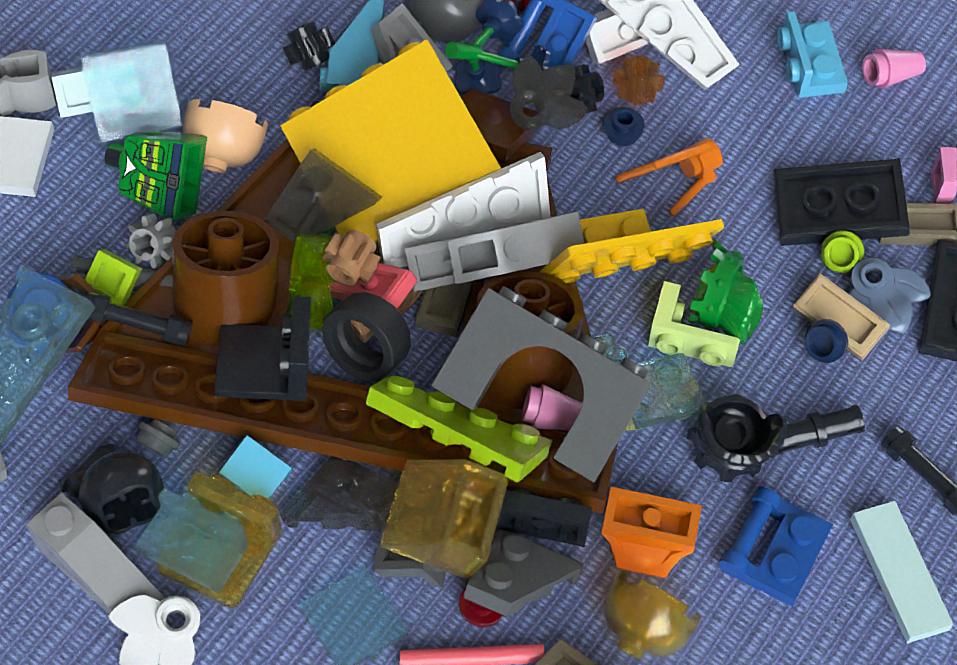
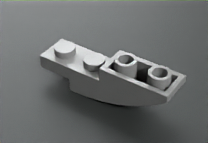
M576 211L406 247L405 253L409 270L418 280L413 286V291L415 292L549 264L566 248L585 243L579 214Z

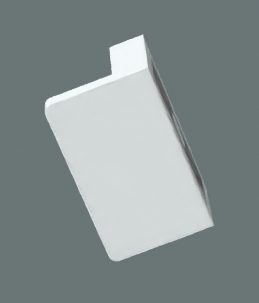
M609 9L594 14L598 18L586 39L593 64L604 63L649 44Z

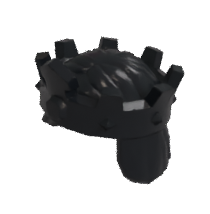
M732 394L716 398L711 403L706 402V404H703L702 408L698 411L699 416L687 432V439L693 440L698 454L694 459L697 466L702 469L707 465L722 474L721 481L732 482L736 476L750 473L753 477L759 473L762 464L773 458L778 453V449L782 448L784 439L787 438L788 426L786 425V420L780 414H770L768 416L757 403L741 395Z

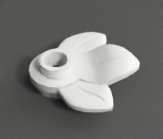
M139 595L120 603L110 613L109 619L111 622L129 634L125 638L120 651L119 665H192L195 658L192 637L198 631L200 613L197 606L190 599L183 596H170L162 601H158L146 595ZM173 613H180L185 618V624L178 629L171 628L166 621L168 616Z

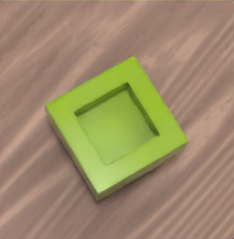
M100 249L95 256L85 281L99 294L111 297V303L123 306L128 301L142 268L106 249Z

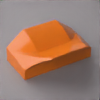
M611 486L601 534L610 543L616 567L618 569L666 578L682 557L694 551L702 505Z

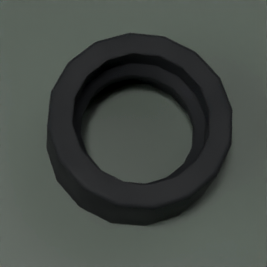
M368 292L352 293L326 316L322 326L323 342L329 355L340 368L353 377L365 381L381 380L390 374L406 358L411 347L410 331L404 317L391 303L378 295ZM350 320L360 322L372 331L379 340L383 354L373 351L361 342L355 335Z

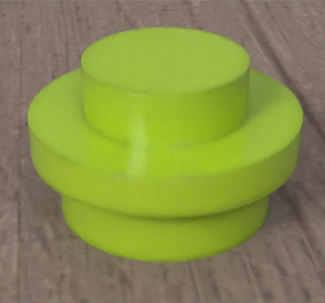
M846 230L830 234L825 239L821 248L823 262L829 269L837 273L851 272L854 266L863 260L865 254L862 240L853 232Z

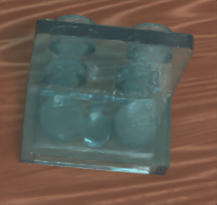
M611 333L594 337L595 340L608 347L604 356L618 364L622 362L624 357L628 358L625 349L617 350ZM683 353L636 363L649 371L644 379L652 383L624 432L699 415L703 404H706Z

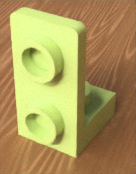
M664 281L652 323L648 346L657 348L668 355L680 354L700 359L708 365L732 367L740 339L681 324L685 304L678 302L681 285Z

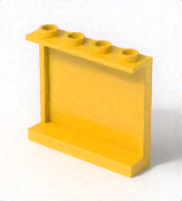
M428 39L421 43L417 41L404 46L398 52L396 58L385 64L377 63L370 66L361 74L362 78L348 86L339 85L331 89L325 95L324 100L312 107L304 106L297 109L289 116V121L280 125L339 235L344 238L349 230L364 233L376 244V250L373 254L380 252L376 229L377 223L502 169Z

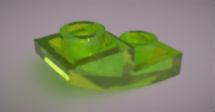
M303 234L297 236L291 265V315L293 296L311 297L310 329L322 330L326 316L333 310L329 283L336 280L326 271V266L329 262L322 258L332 236Z

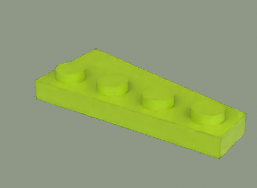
M400 376L386 377L369 389L366 404L411 428H421L424 425L430 427L432 439L446 446L463 444L471 448L469 458L485 466L491 464V460L506 466L504 476L517 483L548 456L552 440L539 436L540 432L537 429L525 424H508L498 420V416L487 409L476 408L471 410L455 403L456 400L442 392L428 393L415 388L414 382Z

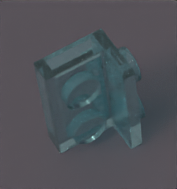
M163 488L158 496L161 508L137 542L136 548L138 553L219 593L248 548L242 523L229 513L220 511L218 514H215L203 508L198 499L186 492L179 491L178 494H175Z

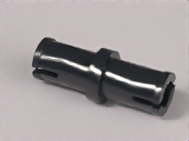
M852 405L849 408L822 415L816 411L807 414L806 419L786 424L788 426L787 438L784 439L782 448L778 449L777 455L813 444L816 448L827 445L828 440L855 433H863L865 431V423L859 406Z

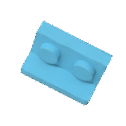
M795 11L786 12L783 27H779L777 30V43L779 50L785 51L787 57V78L790 83L794 82L798 98L845 93L848 81L829 21L799 24Z

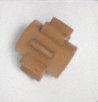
M349 230L344 238L334 233L322 257L329 262L326 266L328 274L336 281L349 286L355 285L358 278L368 283L380 260V256L373 254L376 250L374 241L364 233L356 230Z

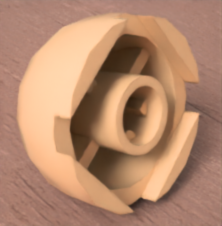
M200 99L188 101L184 115L183 133L207 136L204 169L216 173H226L227 167H242L252 162L259 154L268 128L266 120L259 125L255 123L257 114L220 101L212 100L210 108L198 107Z

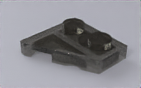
M313 148L308 152L264 221L297 245H301L378 203L382 196Z
M331 456L279 515L284 524L291 528H298L299 522L303 521L321 522L324 529L354 527L357 530L379 531L407 499V494L403 486L362 464Z

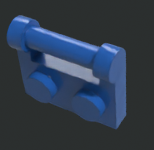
M530 0L521 17L524 24L523 29L516 34L514 40L508 43L507 46L502 45L498 55L514 60L517 57L528 59L520 53L545 5L551 6L554 10L535 47L542 45L546 50L550 51L548 76L545 82L554 87L557 79L564 78L562 69L573 66L598 17L566 0Z
M759 487L751 499L753 507L731 550L724 551L718 566L728 575L793 607L833 524L782 500L775 491ZM770 516L781 521V524L758 567L750 563L747 558Z

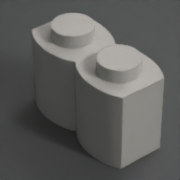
M22 50L9 54L6 57L0 56V116H6L14 111L37 113L56 106L52 72L46 52Z

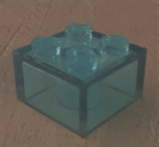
M164 40L82 55V65L100 143L126 138L129 134L144 130L162 131L183 127Z

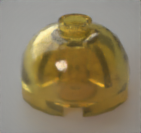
M618 570L604 600V617L607 626L620 638L616 647L639 660L642 659L645 653L664 657L673 655L685 647L703 618L702 615L697 612L690 614L689 617L685 616L689 608L688 605L643 579H640L638 584L634 582L632 585L626 583L625 581L630 573Z

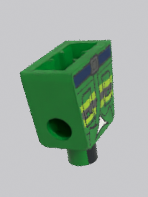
M144 130L127 135L124 145L117 142L110 143L106 149L104 161L107 166L121 170L118 189L122 195L166 218L176 221L195 214L197 211L207 136Z

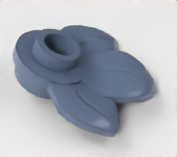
M870 257L859 261L851 273L850 280L853 290L849 295L890 324L888 330L899 334H905L909 328L912 318L911 303L927 300L931 295L925 280L916 272L908 268H891L887 262L879 258ZM876 272L879 274L881 281L871 283L866 279L865 274Z

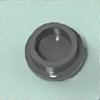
M153 418L150 425L140 422L137 427L141 431L135 440L165 458L168 457L172 449L177 451L180 446L173 439L177 432L157 419Z

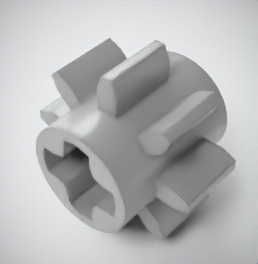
M155 213L142 216V223L138 222L128 226L132 234L125 246L136 257V264L150 260L151 267L156 269L161 267L166 262V259L169 260L172 257V243L176 230L171 225V218L158 222Z

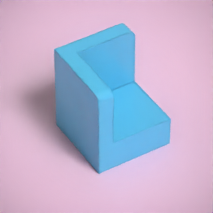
M248 435L219 471L222 480L233 488H240L260 504H266L283 480H287L292 474L290 466Z

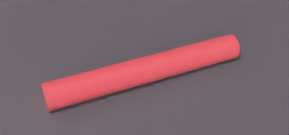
M544 644L400 650V665L535 664L544 656Z

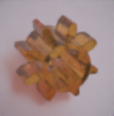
M644 55L635 56L630 59L624 58L622 70L617 69L614 73L613 84L619 86L617 97L619 99L624 98L633 106L645 104L648 101L654 103L656 91H663L665 79L664 76L658 75L660 63H654Z

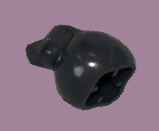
M115 444L99 446L78 468L58 480L61 491L68 492L70 496L77 498L85 514L105 533L122 534L136 526L149 523L157 518L164 507V484L156 466L147 458Z

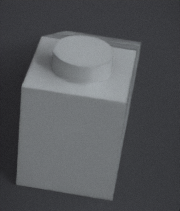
M60 493L26 524L35 547L108 614L120 603L135 596L146 595L158 601L165 599L100 527L64 494Z

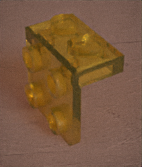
M196 471L187 485L192 507L157 560V569L161 575L220 604L234 608L243 600L282 535L279 510L274 503L261 495L253 494L250 497L236 490L230 481L221 476L212 475L210 478Z

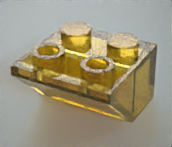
M466 459L407 460L403 467L380 547L468 580L487 562L509 478L504 476L505 474Z

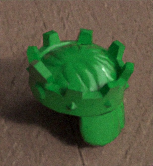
M714 238L713 243L710 245L715 251L710 258L715 264L708 268L707 271L704 270L699 280L701 281L697 288L696 298H692L690 309L696 312L695 315H689L688 322L703 324L705 329L712 327L718 330L720 328L726 335L739 338V345L745 344L760 322L763 313V301L761 295L758 294L756 281L742 274L744 267L742 255L734 250L728 251Z

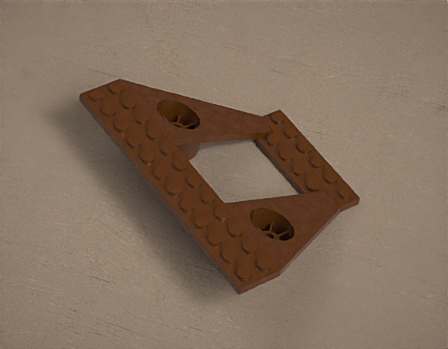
M313 101L310 107L316 105L319 102ZM288 139L216 211L197 215L185 221L177 229L172 243V257L123 305L167 319L172 314L193 321L186 347L164 342V336L108 321L98 331L68 385L69 401L244 438L248 435L253 440L498 492L499 489L511 491L515 488H522L534 492L539 497L554 500L571 498L579 501L583 506L592 507V512L601 514L604 512L618 446L617 443L597 479L593 482L554 459L569 431L537 429L540 432L539 436L552 440L548 456L517 483L504 476L506 466L491 460V464L485 466L469 458L471 448L463 444L446 446L432 439L430 427L424 425L421 428H411L366 404L371 387L368 385L308 373L306 401L217 397L215 395V381L221 325L283 326V314L290 313L293 296L296 294L323 206ZM525 142L507 161L496 160L501 168H504L541 152L545 157L547 174L553 148ZM547 178L550 216L552 217L558 214ZM545 264L474 280L460 336L488 288L499 294L503 286L527 299L523 308L539 317L544 309L568 323L563 332L573 338L580 340L583 333L590 337L591 334L576 281L567 284L557 277L539 272L548 265ZM172 273L173 287L160 285L163 279ZM543 346L525 348L510 356L503 363L477 408L494 412L498 416V420L508 424L531 426V423L521 421L523 404L530 386L540 388L543 384L583 403L584 389L582 379L572 361L561 352Z

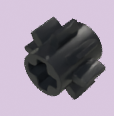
M311 21L288 32L287 36L291 43L282 48L290 65L300 62L303 69L308 70L329 60L328 48L336 43L328 26L317 29L315 22Z
M588 64L562 69L564 78L557 79L554 85V94L558 105L563 109L570 108V116L597 111L595 103L601 102L605 93L604 83L598 72L589 73Z

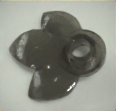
M531 56L525 58L516 67L512 77V84L516 94L510 104V115L513 122L525 130H536L544 125L555 129H565L578 123L587 113L588 108L582 102L570 97L575 83L574 66L557 65L542 71L535 59ZM526 104L534 105L537 108V115L533 117L525 115L523 106Z

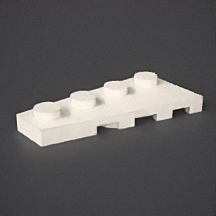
M599 0L704 90L739 65L693 0Z
M538 152L377 223L376 229L381 263L399 268L408 266L405 253L406 247L551 217L545 157L541 152Z

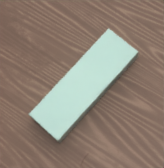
M896 501L853 513L850 521L906 643L949 631L953 626V622Z

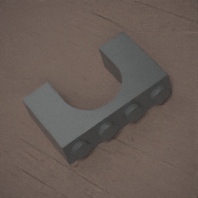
M505 286L502 287L499 294L488 288L431 386L473 410L478 407L503 363L516 352L536 346L549 347L561 352L577 368L583 383L584 398L580 413L555 454L554 459L595 482L652 383L644 379L649 371L626 357L623 358L620 364L604 356L608 347L583 333L580 340L573 338L563 332L568 323L544 309L539 317L523 308L527 299Z

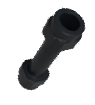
M88 292L81 317L104 324L106 320L162 335L164 336V342L186 347L193 321L172 314L167 319L111 303L112 298L109 296Z
M900 426L895 427L883 439L881 446L895 462L903 459L946 499L943 506L953 515H957V484L914 446L917 439L908 430L905 431Z

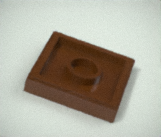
M472 88L461 97L496 159L504 162L542 126L543 113Z

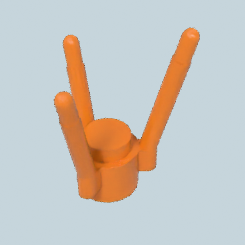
M704 138L682 151L616 176V181L621 183L679 162L680 168L686 176L690 178L695 176L698 177V180L670 209V214L675 216L705 185L717 179L714 170L722 165L723 156L718 145L712 139Z

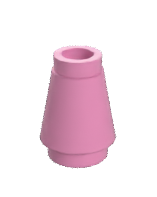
M875 49L871 54L866 55L863 60V76L868 85L883 89L916 75L923 74L926 68V61L923 53L920 51Z
M543 384L540 388L530 386L523 404L521 421L531 423V427L535 429L569 431L577 419L583 403Z

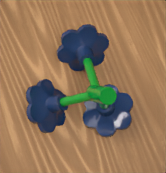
M484 0L483 5L475 13L477 20L482 24V33L471 44L450 42L445 49L448 58L462 60L455 68L458 76L455 81L457 91L465 94L472 88L486 94L498 92L502 87V80L500 78L502 66L513 68L514 73L525 75L523 82L524 90L528 91L529 95L536 96L540 86L545 83L548 76L550 51L546 50L542 45H537L529 59L517 57L515 60L484 52L481 46L488 38H498L504 43H510L524 26L523 20L517 15V7L510 0Z

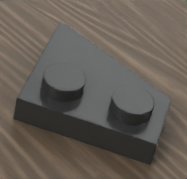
M501 529L469 580L464 598L508 617L523 609L528 602L539 601L551 595L553 586L564 580H567L570 584L576 582L580 577L584 563Z

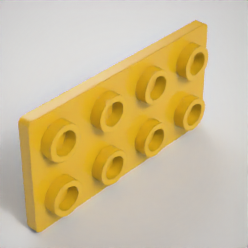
M644 209L580 219L585 244L566 248L539 272L557 277L568 284L580 279V275L593 273L594 278H601L618 272L620 267L631 266L632 271H639L652 267L657 263L656 261L668 259L669 264H676L691 259L694 256V250L712 244V237L725 227L722 219L651 232Z

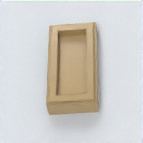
M821 273L793 305V309L812 324L821 319H831L838 322L845 329L848 336L847 350L862 361L890 328L888 322Z

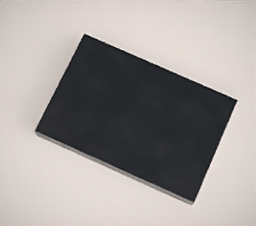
M900 158L774 169L781 246L824 243L830 234L840 230L853 232L861 240L909 236L910 225Z
M939 240L935 251L929 288L931 295L927 300L919 353L957 362V244Z

